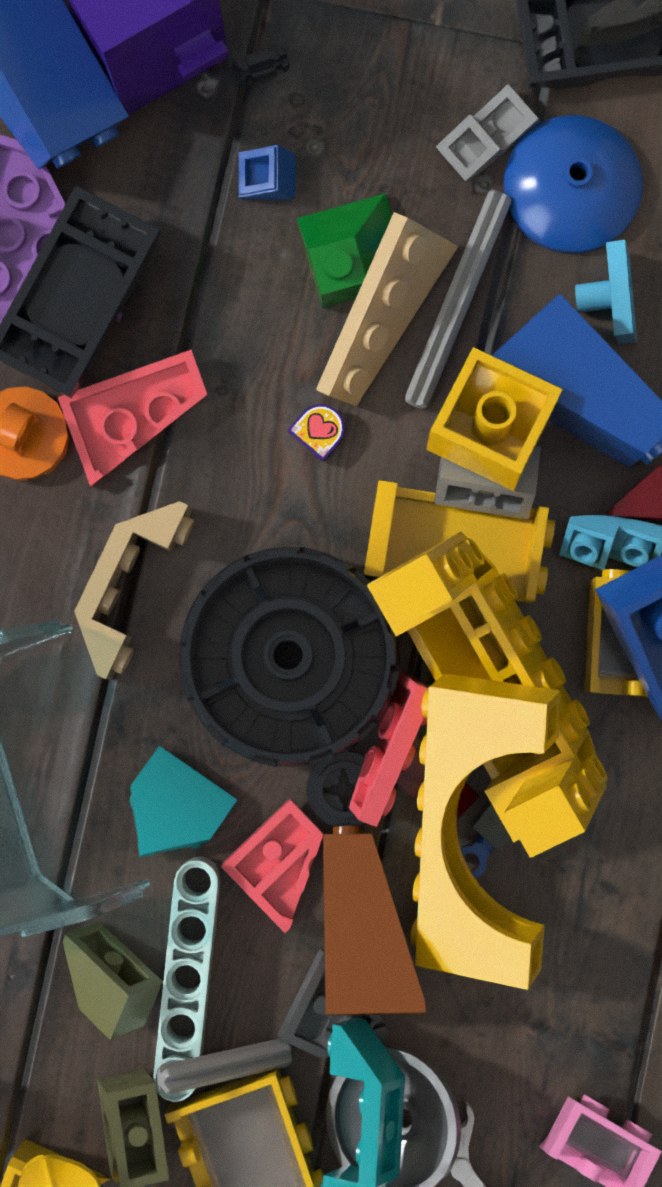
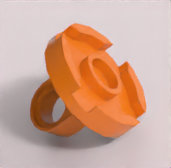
M27 386L7 388L1 391L0 475L20 482L53 472L65 458L70 443V431L68 430V425L60 405L43 391Z

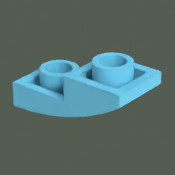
M571 516L559 555L601 570L605 569L609 558L639 567L661 555L662 526L615 516Z

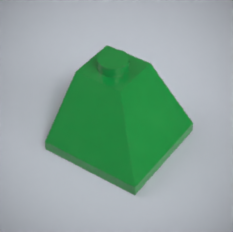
M386 193L297 218L322 308L356 299L392 217Z

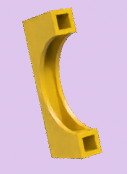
M444 674L426 689L422 700V715L427 717V735L422 739L419 752L420 763L425 765V778L419 788L417 797V808L419 811H423L422 828L418 831L415 841V855L421 858L420 873L416 876L413 886V900L418 902V918L413 923L410 936L411 945L416 947L415 966L526 990L530 988L542 969L545 925L530 921L507 910L480 886L472 875L461 852L457 834V808L465 782L474 769L494 758L508 754L530 752L544 754L558 739L560 690L452 674Z

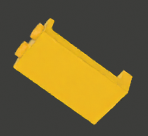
M378 481L364 576L367 579H378L461 531L468 539L471 538L476 543L480 551L495 565L500 575L505 573L511 579L518 594V599L515 602L531 604L535 602L536 594L544 595L548 567L540 566L543 547L551 548L555 530V520L548 519L549 507L539 506L538 508H531L528 520L436 505L434 504L436 493L397 487L398 483Z

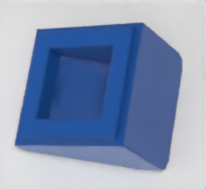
M279 145L239 152L240 199L286 200L295 198L296 158L293 152Z

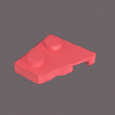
M289 798L221 864V868L284 933L292 925L293 916L301 893L304 891L314 857H316L321 844L323 832Z

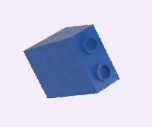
M0 0V118L38 170L52 162L59 169L81 156L78 148L92 142L96 149L118 137L120 134L116 127L129 116L64 1Z
M560 293L492 355L563 389L548 421L622 465L630 468L639 459L647 465L662 453V400Z

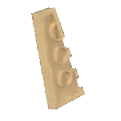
M395 212L393 213L318 383L317 391L353 406L358 405L459 246L410 218Z

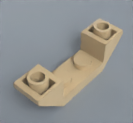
M178 501L115 524L74 611L98 676L112 680L115 673L122 675L134 652L133 648L128 647L132 637L98 621L102 613L107 616L111 613L118 600L120 590L115 588V585L122 571L129 573L138 558L140 547L135 545L138 537L170 552H173L176 544L184 546L195 523V520L189 518L192 512L189 505Z

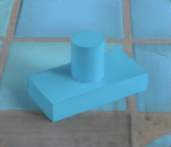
M625 240L606 242L609 280L576 284L578 313L612 308L614 337L618 344L636 343L637 332L630 251Z

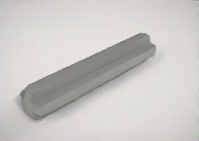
M279 1038L162 1064L157 1069L158 1087L161 1091L172 1094L284 1068L292 1062V1048L290 1044L281 1041Z

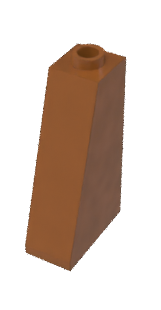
M360 826L333 827V834H323L325 1016L426 1013L425 999L372 834H361Z

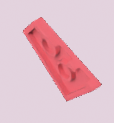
M189 350L79 389L72 398L65 395L59 396L60 406L90 487L208 394L193 352Z
M400 669L393 701L389 704L378 723V736L381 738L378 747L372 746L366 753L349 805V809L359 821L375 827L378 826L381 816H386L392 809L396 798V789L394 788L401 770H407L415 754V744L413 742L420 725L425 726L427 724V717L422 715V700L429 686L412 674Z

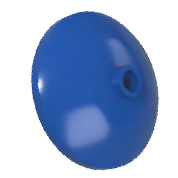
M565 115L541 122L530 129L518 141L507 161L503 179L504 194L511 198V204L508 209L511 218L530 240L555 252L579 254L606 246V242L614 241L626 230L636 215L641 202L643 176L640 162L634 149L627 139L615 128L603 121L588 116ZM573 168H579L585 173L586 178L580 181L574 180L570 176L569 171Z

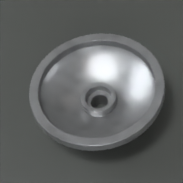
M385 1047L405 1075L400 1176L387 1187H436L452 1169L459 1151L461 1121L455 1097L441 1073L426 1059L406 1049ZM337 1076L332 1084L327 1101L326 1124L328 1136L342 1167L346 1165L359 1167L356 1162V1148L361 1139L362 1115L359 1111V1098L364 1088V1081ZM405 1109H407L411 1114V1124L408 1123L404 1117Z

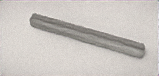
M491 190L486 196L405 395V402L413 407L426 409L430 404L511 204V198L504 193Z

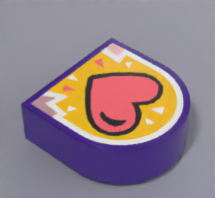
M318 404L307 408L288 429V433L324 463L343 439L344 422L339 412L333 407Z

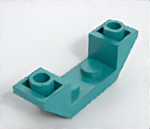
M356 1017L332 1024V1033L328 1040L327 1050L330 1057V1075L364 1081V1088L359 1098V1111L362 1115L361 1139L356 1148V1162L359 1167L346 1165L323 1175V1182L320 1187H387L400 1176L405 1075L366 1019Z

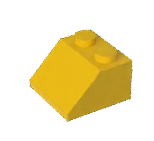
M473 347L430 430L426 450L514 491L563 389Z

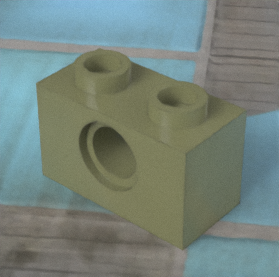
M145 1069L97 1079L110 1175L118 1187H143L168 1181L169 1173L156 1082Z

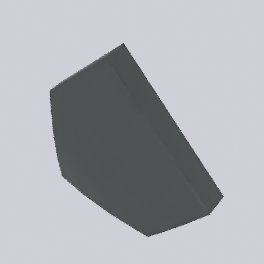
M319 948L277 1034L280 1040L324 1059L329 1057L327 1045L332 1033V1024L356 1017L366 1019L382 1043L390 1040L381 1015L325 1016L324 950Z

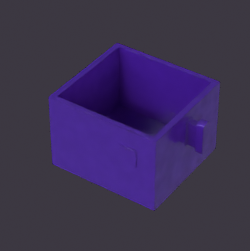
M63 0L128 115L225 60L230 55L227 48L219 0Z

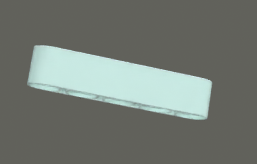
M203 856L187 860L177 871L174 879L153 1074L157 1093L165 1100L172 1102L188 1098L195 1088L167 1094L158 1087L157 1069L162 1064L203 1056L221 885V874L217 864ZM197 867L204 869L210 876V888L204 892L192 891L187 886L185 879L189 869ZM189 916L199 918L205 925V936L199 940L187 939L181 932V920ZM184 965L194 967L200 975V984L194 988L182 987L177 982L175 971L178 967ZM180 1014L190 1017L195 1024V1032L189 1036L177 1035L170 1026V1019Z

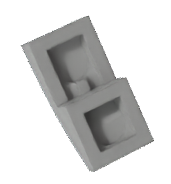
M507 84L474 116L469 114L436 148L459 175L468 182L515 145L540 120L511 86Z

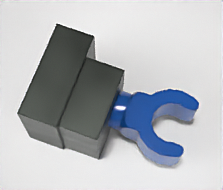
M490 800L485 803L482 810L471 821L472 828L480 836L471 844L460 846L463 856L471 853L479 859L478 865L471 871L475 879L484 873L487 863L486 859L492 850L496 848L500 851L511 839Z

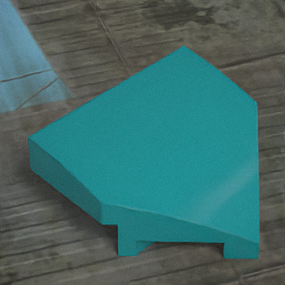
M159 746L130 787L131 796L129 801L130 807L133 810L137 832L139 857L154 856L156 853L184 848L196 849L202 843H208L235 805L237 799Z

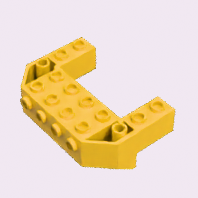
M460 531L369 583L367 587L395 636L405 631L408 632L435 681L444 674H452L561 691L558 739L544 754L531 752L514 753L483 763L492 779L485 789V793L512 841L520 840L530 858L584 833L607 787L605 783L607 781V774L597 757L590 732L587 728L590 725L589 717L582 704L577 699L572 701L563 684L566 683V678L558 662L553 657L548 659L539 642L542 641V636L538 626L529 615L524 617L515 600L518 599V594L511 579L505 573L500 575L495 565L480 551L476 543L471 538L468 539Z

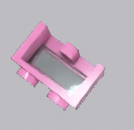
M585 1094L580 1103L568 1096L548 1136L539 1147L556 1160L560 1159L584 1176L606 1187H644L662 1152L648 1143L652 1134L627 1119L622 1127L606 1119L610 1109Z

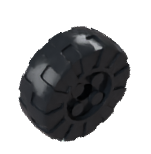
M273 547L248 554L233 561L220 570L199 592L185 618L179 644L180 676L186 698L203 727L221 745L245 759L273 767H305L334 759L362 741L379 723L391 702L397 685L400 664L398 636H395L367 587L371 582L360 571L345 561L322 551L305 547ZM287 642L299 645L303 652L301 663L296 668L290 670L279 667L275 660V653L278 647Z

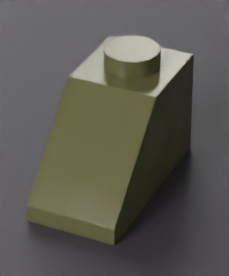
M101 922L66 934L63 946L79 1010L110 1041L145 1026L163 981Z

